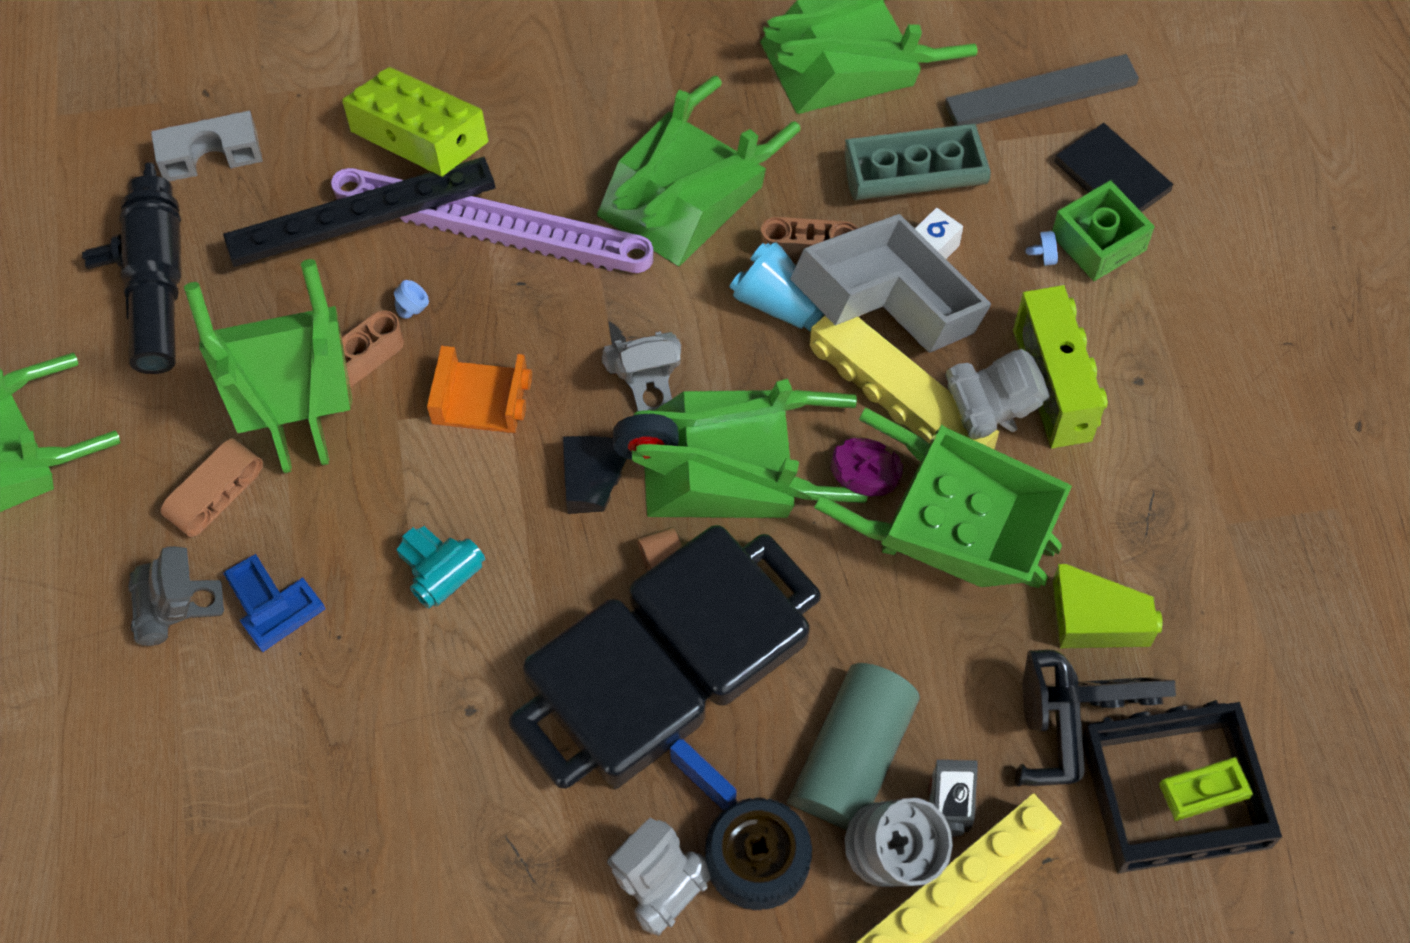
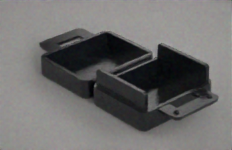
M719 525L711 526L632 582L630 586V602L634 609L632 612L620 600H606L530 654L524 660L523 671L527 684L537 696L510 715L509 726L557 787L562 789L569 788L596 769L608 784L612 785L614 789H618L669 751L670 747L679 738L681 740L685 739L701 726L706 716L705 701L710 698L714 704L720 706L731 703L803 649L808 642L810 626L802 614L820 601L821 592L770 535L761 534L741 547L724 527ZM763 559L792 591L793 594L787 598L757 565L759 561ZM550 713L581 750L569 760L563 757L537 724Z

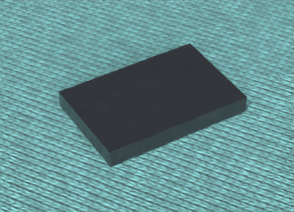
M1104 122L1058 153L1055 158V163L1088 193L1111 180L1141 212L1170 193L1174 185Z

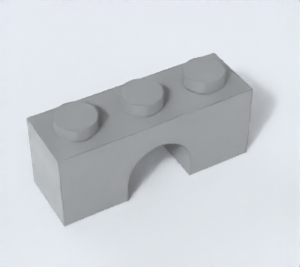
M250 111L151 131L156 163L162 177L167 181L198 176L196 169L198 159L203 154L211 151L225 154L230 168L263 162L257 130Z

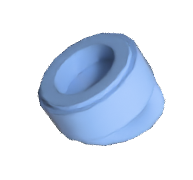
M1052 231L1040 232L1041 245L1029 246L1025 249V253L1031 256L1042 254L1044 266L1055 265L1058 262L1055 233Z
M404 280L394 290L395 309L397 314L403 319H408L413 314L421 313L429 304L428 295L424 289L413 281Z

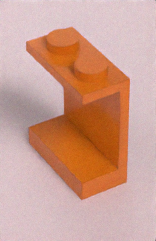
M441 346L427 404L431 423L435 425L516 433L518 420L523 421L525 418L526 400L523 399L524 390H530L532 383V369H527L525 355H517L515 368L458 362L455 347Z

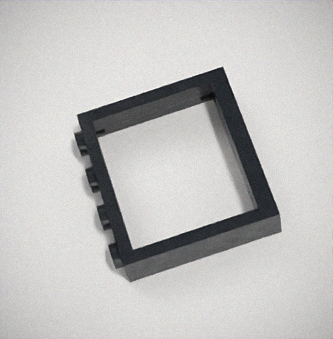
M1215 700L1206 703L1202 708L1189 709L1188 706H1176L1168 709L1163 714L1151 715L1150 712L1144 711L1132 714L1125 720L1113 721L1112 718L1106 717L1103 718L1102 722L1091 723L1087 726L1082 736L1083 748L1117 874L1272 849L1282 838L1240 702L1218 704V701ZM1223 728L1231 757H1236L1252 791V796L1245 800L1252 826L1129 845L1102 747Z

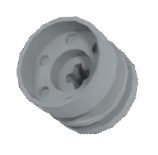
M919 798L870 803L856 812L848 824L845 835L846 856L853 871L865 882L878 887L928 884L938 878L949 864L953 848L951 829L945 816L932 803Z

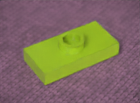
M1236 757L1163 779L1159 783L1175 821L1243 801L1252 796V791Z

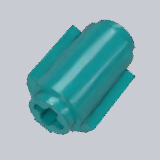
M425 526L419 529L412 527L402 536V542L396 549L399 557L412 568L414 578L413 584L409 587L411 592L428 609L433 605L438 607L482 568V562L486 560L482 551L469 538H465L463 541L448 538L445 542H442Z

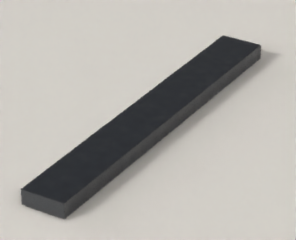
M484 156L460 163L444 176L434 172L426 173L227 232L223 236L233 267L490 191L496 189L495 181Z

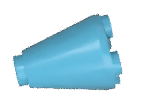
M776 242L771 245L769 243L766 245L762 243L750 259L754 262L752 267L745 272L741 271L731 282L729 288L734 291L733 297L744 304L800 329L805 327L811 332V327L822 319L825 314L790 279L796 266L783 248Z

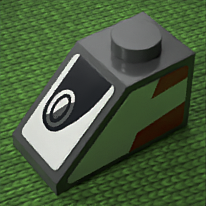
M937 760L930 779L929 802L945 816L951 829L952 837H959L964 835V832H970L975 820L977 760Z

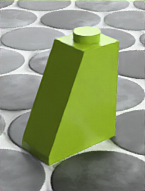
M1058 564L1052 581L1060 648L1151 647L1157 634L1162 632L1163 625L1161 612L1155 610L1154 597L1073 566Z

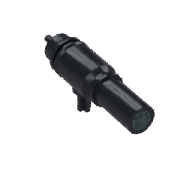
M147 162L144 164L143 176L133 178L128 183L127 195L121 201L119 221L122 225L121 234L112 236L111 244L85 250L82 252V258L85 260L87 269L117 263L120 267L121 279L125 283L126 318L129 320V364L137 372L160 374L170 371L176 364L174 301L177 300L179 295L177 284L181 279V216L179 214V204L173 197L171 183L157 176L155 165Z

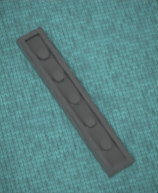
M1127 54L947 97L945 106L954 126L977 125L1135 86L1138 83L1139 77Z

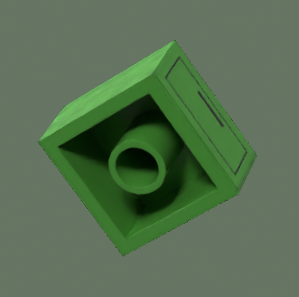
M1110 180L1057 211L1052 232L1055 233L1056 241L1093 281H1096L1146 251L1155 226Z

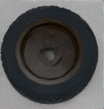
M748 798L730 805L714 820L706 838L705 858L711 877L710 880L716 890L729 902L745 909L767 910L788 902L803 887L809 874L812 845L804 822L788 806L769 798ZM760 851L764 852L762 854H757V856L752 855L759 853Z

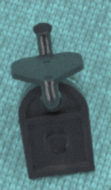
M1048 649L1028 651L1022 683L1025 720L1029 729L1039 732L1047 731L1049 724L1048 710H1055L1059 767L1026 768L1024 764H1020L1015 775V785L1017 787L1021 785H1066L1077 783L1082 779L1084 775L1080 702H1090V705H1100L1101 708L1125 707L1124 700H1128V703H1139V705L1163 704V697L1176 696L1175 680L1140 677L1078 681V676L1073 666L1060 652ZM1042 667H1054V684L1046 686L1041 670Z

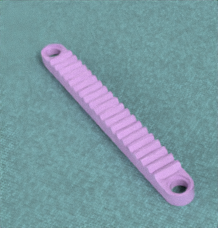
M346 168L338 171L333 176L331 184L335 198L339 200L403 180L354 168ZM346 182H356L358 184L357 188L353 191L341 190L342 185ZM474 196L400 217L405 223L409 220H412L418 226L421 223H425L430 229L434 226H437L443 232L450 229L455 235L463 232L468 238L472 235H475L481 241L488 238L493 244L501 241L506 247H509L510 244L515 245L519 250L526 247L531 253L539 250L544 256H547L549 253L553 254L557 259L564 256L569 262L577 259L582 265H586L589 262L595 268H599L602 265L608 271H612L615 268L631 273H640L649 269L653 263V246L643 236ZM633 249H641L646 253L643 258L638 260L627 256L628 252Z

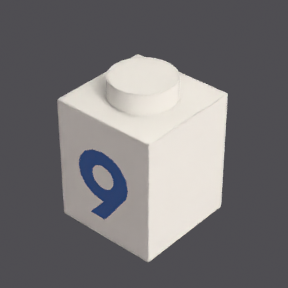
M936 208L915 230L947 259L960 245L963 226Z

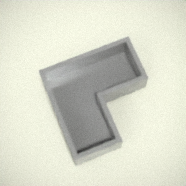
M900 214L804 248L790 278L835 326L884 307L929 353L974 334L991 306V303Z

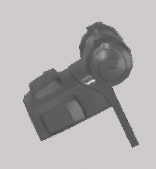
M176 546L162 548L158 559L153 560L152 563L137 566L130 573L128 589L132 593L133 607L131 631L134 632V640L137 644L142 646L159 645L167 640L170 625L189 618L222 616L224 613L221 581H190L187 548ZM199 590H207L211 592L215 600L209 607H199L194 602H190V598Z

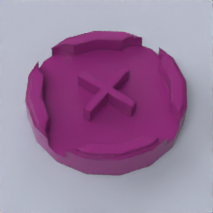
M851 438L844 441L842 446L838 445L834 449L830 468L838 482L849 490L867 496H883L893 492L899 485L903 474V464L894 451L891 455L885 450L886 446L879 441L867 438Z

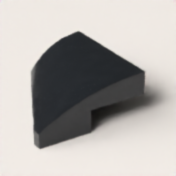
M563 437L568 514L604 512L611 499L610 493L622 476V468L627 459L618 455L614 450L613 438Z

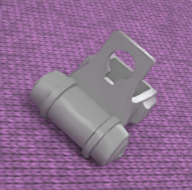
M659 331L655 332V336L643 337L623 343L621 340H617L614 342L615 344L604 347L601 357L602 363L610 374L617 373L618 377L624 379L631 387L638 411H655L672 399L668 380L670 374L680 365L681 343L672 332L662 334ZM654 383V388L662 392L663 402L659 406L650 407L644 403L643 394L647 390L646 384Z
M1022 349L1014 350L1002 358H998L991 366L977 373L972 364L961 363L949 368L945 374L948 382L947 387L956 402L961 415V422L972 439L989 436L997 430V424L1011 432L1016 431L1017 426L1013 418L1027 416L1041 407L1043 401L1050 397L1043 375L1033 356Z
M649 818L612 854L607 863L612 868V873L619 886L629 895H633L639 904L634 912L641 928L644 931L659 936L667 926L671 928L675 924L674 919L700 891L704 892L708 888L706 883L711 877L705 857L691 851L685 855L682 854L679 848L680 840L673 828L661 820L656 821Z

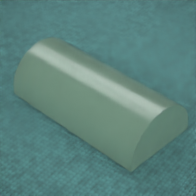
M976 124L845 139L846 173L850 193L854 201L988 184L991 170Z
M855 663L851 665L791 791L787 804L847 831L848 824L856 812L866 805L875 802L919 703L920 695L916 688L903 677L883 667L868 663Z

